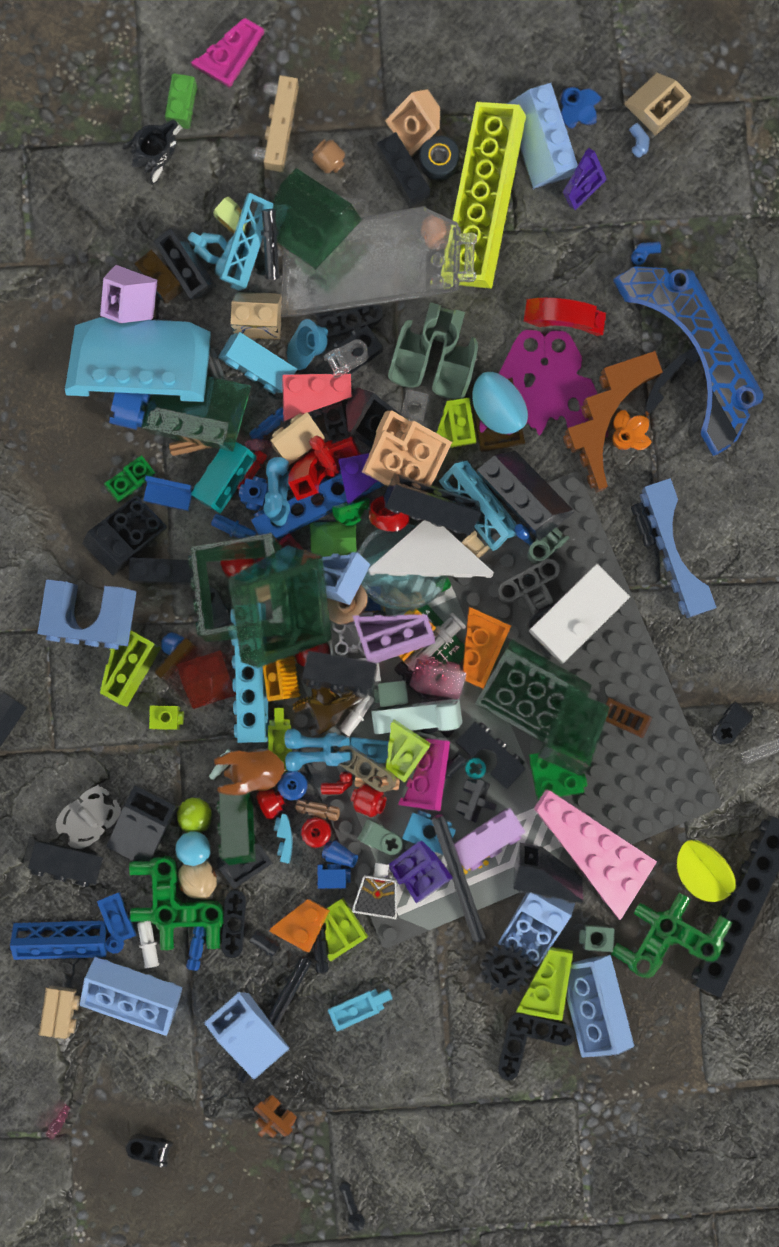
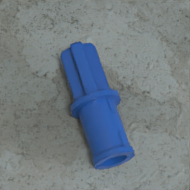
M216 514L211 522L212 526L230 534L229 537L235 536L250 545L257 531L239 524L238 520L235 522L220 514Z

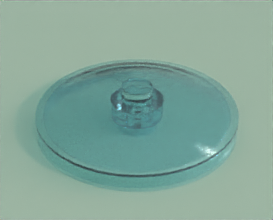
M407 524L400 531L394 532L378 529L365 539L358 553L371 567L417 526ZM367 571L360 585L365 589L367 596L377 604L393 610L407 611L423 607L433 601L442 591L447 575H440V577L407 574V576H390L389 574L370 575Z

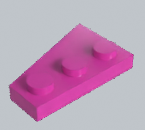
M244 18L228 31L218 43L210 46L207 52L200 58L193 60L191 65L230 88L263 36L264 29Z
M426 739L431 745L417 764L413 777L409 778L406 784L408 787L404 798L400 799L398 805L440 811L450 742Z

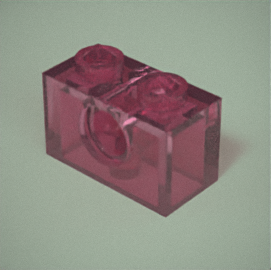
M426 657L425 660L417 659L410 686L417 692L459 699L467 673L460 668L459 664L447 661L446 664L439 663V660ZM442 673L441 678L435 681L436 676Z

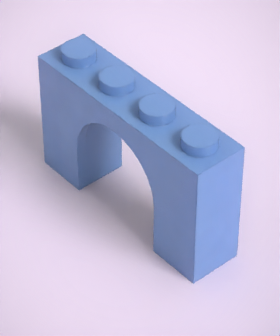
M46 580L38 634L45 635L46 640L60 642V638L66 639L65 643L79 645V641H85L87 646L99 647V643H104V647L110 649H118L119 645L128 646L136 591L105 586L99 617L93 625L86 629H81L74 616L78 585L64 581Z

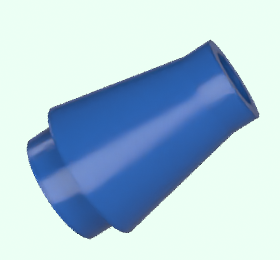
M328 841L322 851V857L329 863L353 868L358 860V855L352 853L337 841Z

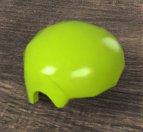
M189 798L182 802L177 812V820L183 831L186 833L190 831L202 833L209 828L212 811L207 802L201 798Z

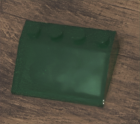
M297 168L280 184L272 202L274 204L272 209H276V228L279 230L277 244L315 270L362 221L350 202Z
M206 377L204 402L181 401L180 395L154 394L147 405L141 428L153 435L233 452L251 386Z
M512 639L475 704L556 749L586 700L592 684Z

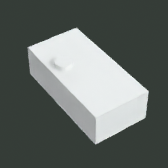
M596 564L529 632L562 664L630 596Z

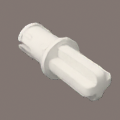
M367 695V698L356 703L352 710L349 709L350 713L338 729L350 737L361 720L364 721L363 717L373 705L375 699Z
M139 922L137 924L141 942L139 948H142L144 967L159 966L155 946L157 942L154 941L151 922Z

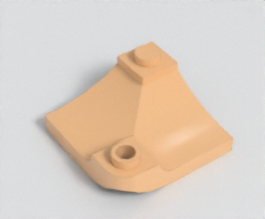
M392 410L386 411L376 430V437L362 472L389 486L394 473L432 485L452 442L415 421H409Z

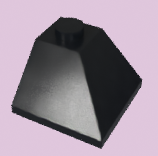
M357 387L346 405L348 432L372 449L377 433L376 430L384 413L392 410L400 416L401 414L375 393Z

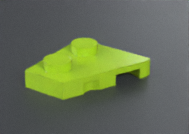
M393 719L390 725L391 731L386 769L405 782L431 743Z

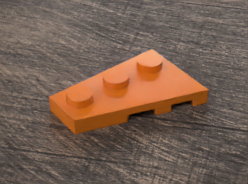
M468 607L461 680L484 689L511 625Z

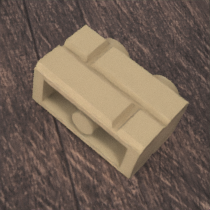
M48 986L46 988L39 1035L67 1039L70 1037V1033L75 1032L76 1019H73L74 1010H78L80 996H76V989Z

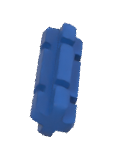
M283 407L275 411V415L272 414L259 424V428H254L249 433L254 442L258 443L263 439L264 435L267 436L277 428L281 421L284 422Z
M204 926L194 927V937H192L189 950L190 959H188L186 966L189 970L197 971L200 967L201 961L199 958L202 956L205 941L203 937L206 936V928Z

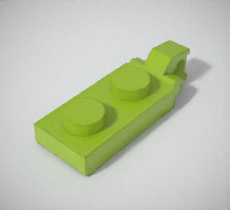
M283 707L274 708L275 720H269L268 746L269 750L283 762L284 771H288L285 760L287 754L292 752V749L287 748L285 745V733L288 729H291L290 719H285Z

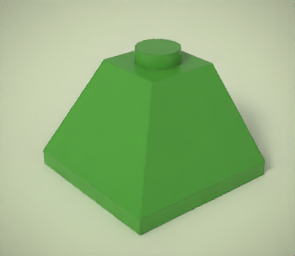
M340 522L310 523L311 556L329 557L332 554L342 556L350 555L351 552H357L356 524L347 526Z

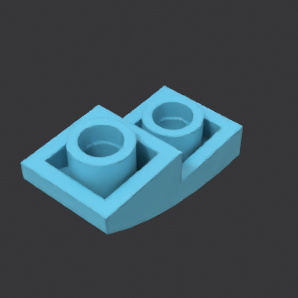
M283 813L281 818L277 817L274 831H278L277 837L285 838V843L280 842L277 853L278 856H281L280 862L289 864L292 856L293 836L288 814Z

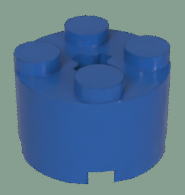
M115 392L111 411L114 412V418L110 417L109 423L135 430L138 427L143 428L145 411L142 410L143 406H148L151 394Z

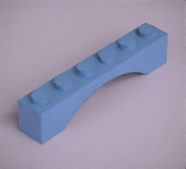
M671 478L644 487L640 498L644 507H648L650 513L648 519L651 528H655L657 537H655L659 550H663L665 556L663 558L664 567L667 572L670 571L673 578L670 580L671 587L674 593L678 592L680 598L678 606L681 614H685L686 618H690L715 609L716 605L709 586L697 579L688 570L676 550L672 522L678 498Z

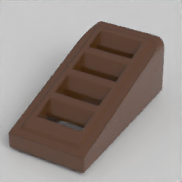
M608 698L599 719L643 739L652 717ZM615 705L617 706V709L615 711L613 718H608L613 706ZM623 709L626 712L622 718L621 723L617 722V720ZM632 713L634 714V717L630 726L628 727L626 726V723L630 717V714ZM641 717L643 718V721L637 731L635 730V726L639 718Z

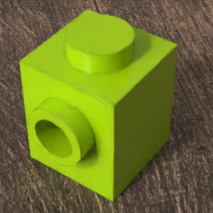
M150 706L149 729L180 730V725L184 724V711H180L179 706Z

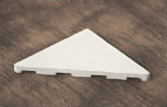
M425 520L368 569V574L370 575L389 574L390 576H407V574L430 577L450 575L454 577L472 578V576H486V578H491L494 574L490 568L445 527L434 526Z

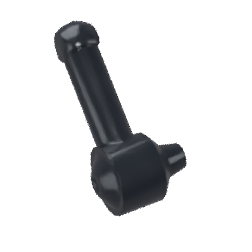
M345 1181L340 1183L339 1191L342 1192L349 1212L348 1226L353 1231H360L365 1226V1216L358 1211L350 1189L351 1186Z

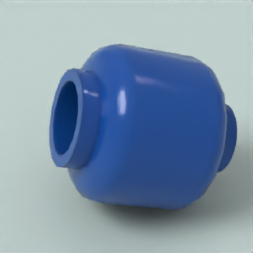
M287 771L282 774L277 783L278 791L285 799L297 800L305 795L308 781L301 772Z

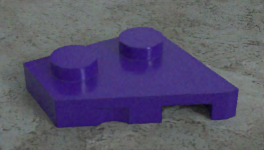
M590 148L586 150L563 191L569 206L574 210L607 180L595 151Z

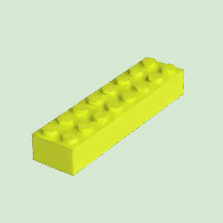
M476 102L441 275L449 284L492 289L526 114L520 105Z

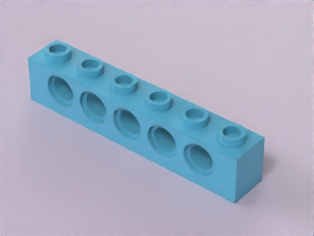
M234 604V609H231L230 614L231 622L234 623L231 643L232 646H235V655L232 656V667L236 670V678H233L232 683L233 691L236 692L233 712L234 715H237V724L234 725V736L238 739V743L268 742L269 701H267L261 655L267 654L266 604ZM246 621H250L253 625L250 633L244 631L243 627ZM247 644L253 646V654L251 656H247L244 652ZM249 666L254 670L252 679H248L245 676V670ZM249 689L255 694L252 702H248L245 696ZM248 713H252L255 716L256 720L253 725H249L246 721Z

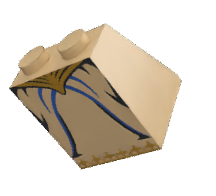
M237 292L232 300L231 327L234 334L241 332L249 338L280 339L282 294Z

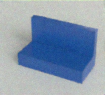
M146 476L147 486L143 499L144 502L189 511L192 499L191 493L194 490L191 485Z

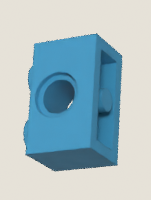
M418 810L417 814L412 812L402 839L414 844L423 841L432 851L443 855L437 834L430 839L423 835V829L426 826H433L432 820H430L431 815ZM447 821L450 833L453 838L456 830L451 828L453 823Z

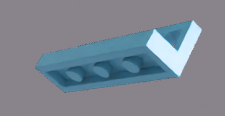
M251 193L247 194L220 276L221 280L231 283V288L238 291L247 287L263 238L261 236V230H263L261 210L272 209L274 205ZM251 201L258 203L254 217L249 208ZM250 221L251 227L246 238L242 229L244 224ZM244 243L239 259L235 250L238 244ZM237 264L234 278L227 276L230 266Z
M468 461L455 463L439 480L445 490L462 496L463 493H468L471 499L479 501L481 511L485 515V523H480L478 520L475 529L492 551L497 550L508 538L516 536V522ZM452 475L458 480V488H453L448 482ZM491 528L496 529L501 535L496 542L491 537Z

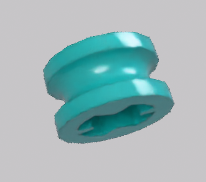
M473 758L467 762L465 772L470 778L479 779L485 774L486 765L481 759ZM471 763L481 764L482 769L479 770L482 771L479 775L477 773H470L469 769L472 767L469 766Z

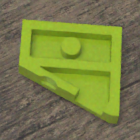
M469 398L446 402L437 434L452 442L450 448L476 444Z
M341 898L327 908L330 911L324 921L329 950L328 959L330 962L368 938L367 933L344 898Z

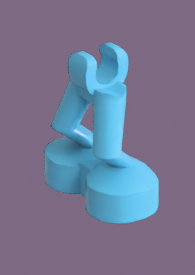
M191 232L188 241L195 247L194 252L208 263L216 264L215 274L220 277L233 236L227 243L222 235L203 232L199 236ZM218 243L224 250L221 257L212 255L206 249L207 244ZM244 243L238 244L235 251L238 257L244 248ZM234 265L230 266L227 276L230 275Z

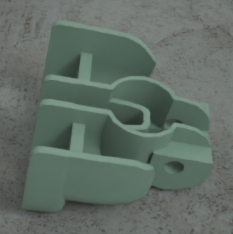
M430 302L421 335L410 330L413 320H407L401 329L388 378L395 384L403 387L415 388L420 386L426 370L433 340L443 342V349L432 384V391L446 399H462L470 384L478 351V342L474 337H471L469 346L456 345L465 312L441 308V305Z

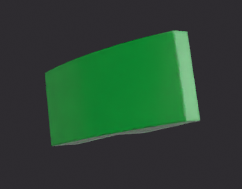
M141 455L126 465L123 471L105 482L104 486L116 502L119 503L146 482V476L152 477L155 475V472Z

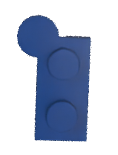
M120 892L97 901L107 929L111 934L106 940V949L113 954L122 951L124 940L136 936Z

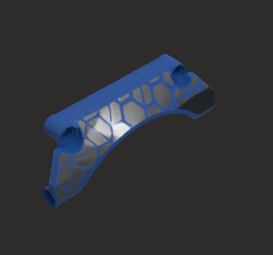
M634 266L630 270L618 275L613 279V282L625 302L645 305L663 313L681 327L694 344L705 370L708 391L707 410L701 429V436L712 456L731 447V444L738 440L750 417L747 409L761 403L763 392L695 273L690 269H678L669 274L666 268ZM681 274H684L686 277L684 285L679 281ZM748 391L753 393V402H749L746 398Z

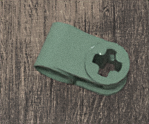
M556 527L541 541L536 539L532 543L527 553L528 559L533 564H538L548 559L570 537L568 535L565 536ZM534 548L543 549L544 556L541 558L536 557L533 554Z
M370 819L366 820L357 838L360 842L389 855L397 854L403 847V840L398 834ZM393 838L397 839L396 844L399 845L398 848L394 847L392 850H389V844L386 841Z

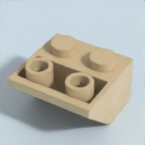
M656 73L624 104L656 136L687 107L691 95L676 80Z
M307 412L304 415L301 413L296 415L290 421L291 425L286 429L283 427L278 429L272 435V446L280 457L288 460L289 469L305 454L313 450L309 444L311 438L318 435L322 437L324 443L326 442L325 437Z

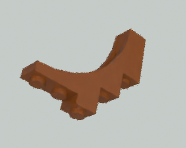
M655 351L604 368L601 371L599 380L602 388H606L607 391L586 398L583 401V406H581L584 418H588L589 421L570 427L565 431V436H563L564 443L567 449H571L572 453L581 451L582 454H579L583 467H587L589 486L591 489L594 488L596 493L608 487L603 469V446L611 417L629 393L662 374Z

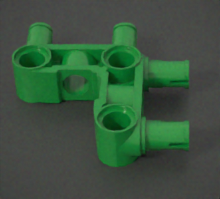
M163 856L153 858L150 861L129 863L130 875H150L153 886L152 907L131 908V922L151 921L152 924L156 925L157 929H160V950L174 949V928L202 926L206 928V948H220L223 906L217 901L199 900L195 903H182L179 901V898L176 897L178 871L176 861L172 857ZM160 863H168L171 871L169 873L161 872L159 868ZM211 907L217 909L218 917L210 918L207 915V909ZM161 910H170L172 913V918H162L160 914Z
M678 893L670 909L664 912H656L646 905L639 903L634 915L651 924L649 933L638 952L634 953L617 943L611 955L627 964L630 971L643 978H650L655 975L663 963L662 958L669 946L677 943L689 949V953L712 962L719 958L721 949L724 946L722 940L732 923L719 916L710 934L707 933V935L682 921L681 916L691 899L681 893ZM667 920L673 922V929L670 932H664L662 929L663 923ZM707 944L714 946V953L711 956L703 954V948ZM643 961H648L650 964V969L646 973H641L639 968Z

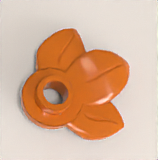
M621 410L616 415L613 421L615 432L612 436L613 444L616 448L621 450L629 448L643 450L652 443L650 438L645 435L649 428V419L640 415L631 418L626 410ZM621 435L625 436L628 440H623Z

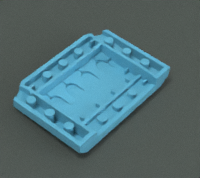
M96 318L75 325L65 393L69 396H89V391L180 395L181 401L204 402L211 333L195 324L181 321L143 320L119 323L108 318Z

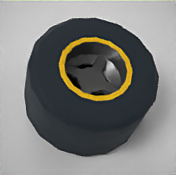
M442 135L431 137L421 147L419 154L420 168L427 177L436 181L452 177L457 171L460 161L459 148L449 137Z

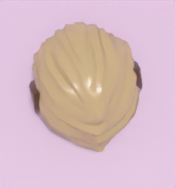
M204 861L196 866L183 863V866L178 871V885L181 891L188 897L208 900L217 886V875L208 861Z

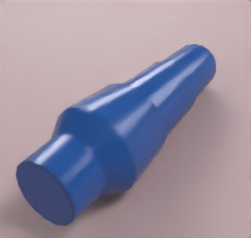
M517 524L515 526L516 535L528 545H532L534 541L530 536L528 528L522 524Z

